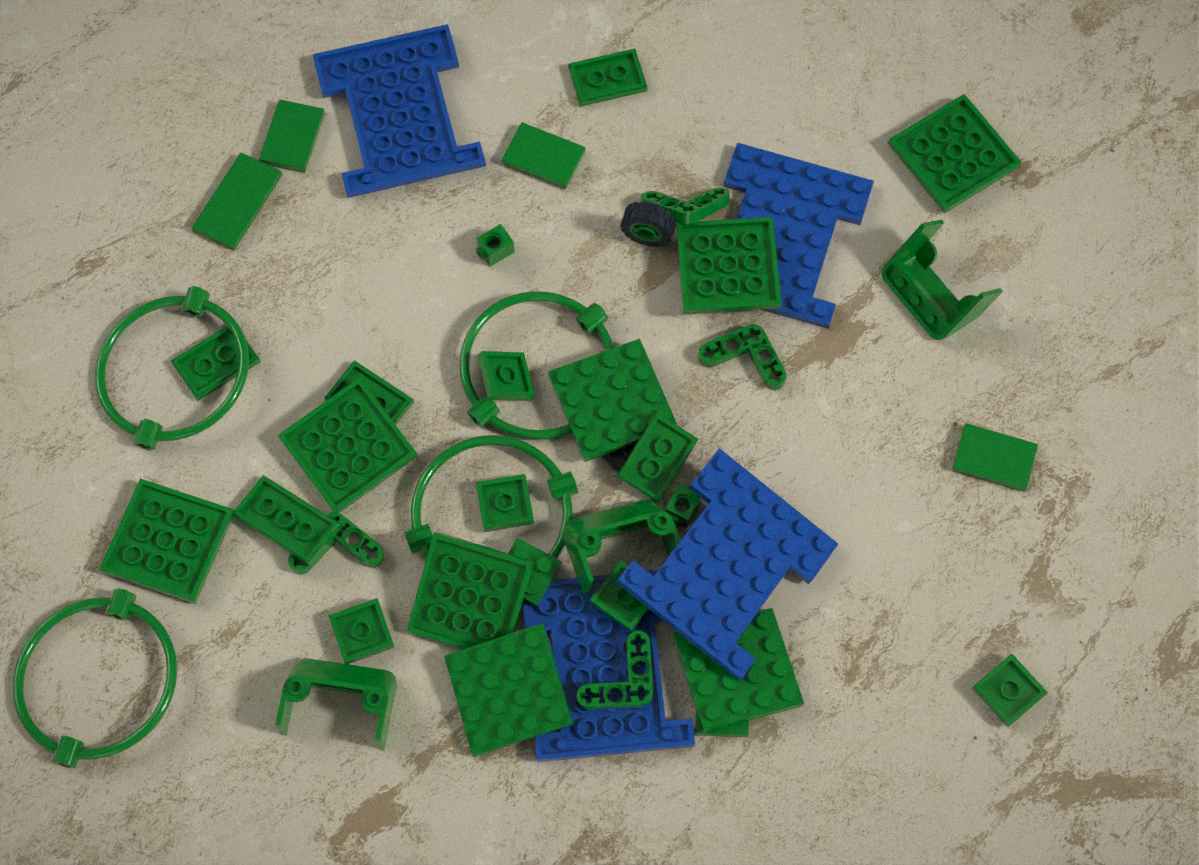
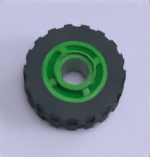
M633 202V204L630 203L626 207L620 227L625 236L629 237L632 241L650 247L666 246V244L671 242L676 227V219H674V215L670 211L654 203Z

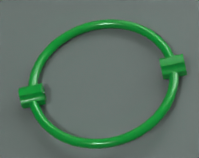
M189 287L186 296L164 297L136 308L121 319L112 329L100 349L95 368V386L101 406L118 427L134 435L132 443L144 450H155L157 441L180 440L208 429L232 408L245 385L249 368V353L245 336L236 320L223 308L208 301L209 292L200 287ZM176 305H182L181 310L183 313L192 317L199 318V316H203L204 310L219 317L229 327L236 340L239 352V367L230 393L212 414L192 426L173 431H161L162 426L159 423L144 419L140 420L139 425L136 426L117 412L107 394L105 369L113 345L129 325L151 311Z
M531 291L511 295L487 308L472 324L463 341L459 361L460 377L466 396L473 406L467 411V414L481 429L489 423L504 433L524 439L547 440L571 434L572 432L568 424L554 429L531 430L516 427L498 418L497 415L500 413V409L493 400H488L487 396L480 400L473 387L469 371L472 345L481 328L498 312L523 302L545 301L560 304L580 314L576 317L580 328L588 334H592L596 330L606 351L614 348L612 339L603 325L608 320V316L599 304L593 302L587 308L569 297L552 292Z
M487 435L473 437L458 442L444 450L422 473L415 487L411 502L412 529L404 532L412 554L420 551L426 559L433 536L428 524H421V503L427 484L432 476L446 461L458 453L474 447L487 445L506 446L520 450L536 459L550 473L552 478L547 480V484L554 501L561 499L563 515L559 535L548 554L558 558L565 547L562 531L566 522L572 519L571 495L577 494L578 488L571 471L562 474L552 460L536 447L507 436Z
M118 588L113 590L111 598L86 599L58 610L35 629L21 650L13 676V700L16 712L29 735L38 744L54 753L52 762L67 768H76L79 759H100L118 754L147 736L159 723L169 707L177 680V660L174 646L169 634L160 621L146 609L134 604L137 597L134 593ZM107 608L105 613L108 616L123 621L128 620L130 614L136 615L156 633L166 657V682L163 694L154 712L134 733L117 743L105 747L82 749L84 743L72 737L61 736L58 743L47 737L39 730L30 717L26 708L23 690L25 670L38 642L57 623L84 610Z

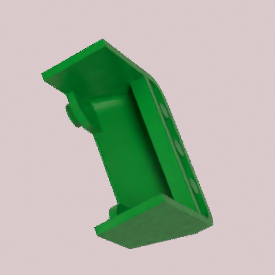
M942 220L922 223L882 268V278L930 337L935 340L948 338L978 318L1003 292L1001 288L982 292L978 296H964L960 301L952 294L930 268L937 258V249L930 239L944 224Z
M641 500L566 522L562 531V537L583 595L589 593L594 581L586 558L594 556L599 552L602 539L648 527L652 534L662 537L667 553L670 555L681 540L671 515L655 502Z
M309 658L299 660L283 686L275 723L280 734L287 735L293 702L304 701L308 697L311 687L362 695V706L368 713L380 715L375 741L379 750H385L397 688V681L393 673L384 669Z

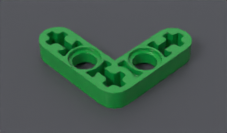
M722 187L712 188L687 202L657 191H647L641 194V201L654 203L667 209L674 215L676 222L694 224L730 204V191Z
M751 324L709 341L699 349L698 360L701 365L708 368L749 353L767 388L778 390L785 384L786 371L765 331L759 325ZM750 333L758 335L756 341L753 338H749ZM734 341L738 344V348L735 351H729L725 348V343ZM705 352L714 353L713 359H710L708 356L705 357ZM760 352H767L770 354L771 359L768 362H761L757 355ZM772 366H773L772 371H773L774 375H775V376H779V375H780L778 382H776L775 379H771V380H770V378H771V371H770L769 368L772 367Z
M330 512L327 516L341 524L344 530L343 534L339 530L311 567L307 564L304 566L299 564L296 567L295 560L297 558L292 554L288 558L291 570L296 574L303 575L315 566L335 542L340 544L364 565L371 568L378 567L383 563L384 552L376 541L345 516L338 512ZM349 535H359L361 537L360 542L354 546L347 544L346 540ZM366 545V548L372 553L377 550L378 558L372 557L368 560V554L363 550V547Z
M633 631L627 637L628 682L595 683L581 686L577 691V702L584 710L643 708L651 703L653 698L651 649L649 636L645 632ZM635 638H640L641 642L646 643L641 646V656H636V646L631 645V643L635 642ZM638 662L643 663L647 666V672L644 675H636L632 671L633 665ZM641 688L644 693L649 694L642 701L639 700L638 696H630L631 702H626V689H630V694H637L638 689ZM599 690H604V703H600V697L592 698L591 703H586V699L581 698V696H585L586 691H591L592 696H600ZM610 690H619L622 693V699L619 702L609 701L607 694Z

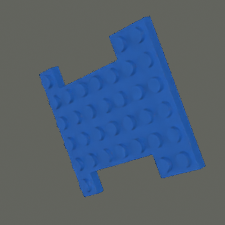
M448 24L313 54L323 98L344 93L347 95L364 168L342 173L347 198L486 166L480 142L457 147L437 72L459 68Z
M737 142L723 186L745 193L737 219L773 217L782 306L781 309L764 310L829 329L836 304L814 298L813 295L837 219L861 225L874 181Z
M719 448L688 487L707 502L708 505L664 563L652 576L633 560L616 583L739 681L756 660V658L736 643L746 627L789 569L809 584L835 550L838 543Z
M650 570L647 572L654 576L657 570ZM609 575L593 576L594 581L587 595H583L577 578L553 580L537 608L523 600L525 629L543 623L546 632L552 634L553 655L574 725L562 728L561 732H551L535 737L537 762L695 747L692 719L666 721L655 630V623L664 621L651 610H648L633 630L645 632L650 639L653 698L651 703L643 708L584 710L578 705L577 691L585 684L628 682L626 643L627 637L631 632L590 604L591 597ZM635 638V642L631 643V645L636 646V656H641V646L646 644L641 642L640 638ZM638 662L633 665L632 671L636 675H644L647 672V666ZM641 688L638 689L637 694H630V689H626V702H631L630 696H638L639 700L642 701L649 694L644 693ZM613 689L608 692L607 697L611 702H619L622 699V693L617 689ZM599 690L600 696H592L591 691H586L585 696H581V698L586 699V703H591L592 698L600 697V703H604V690Z

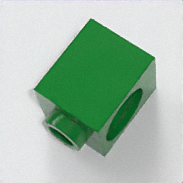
M501 224L476 238L477 248L475 250L482 261L486 260L490 267L515 253L514 241ZM492 244L498 245L497 248H489Z
M679 483L665 509L673 518L676 527L683 526L688 528L701 504V497ZM683 504L689 509L685 512H680L675 507Z

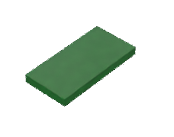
M240 152L192 226L193 231L235 250L282 177V171Z
M264 475L233 512L234 518L310 567L342 528L340 523Z

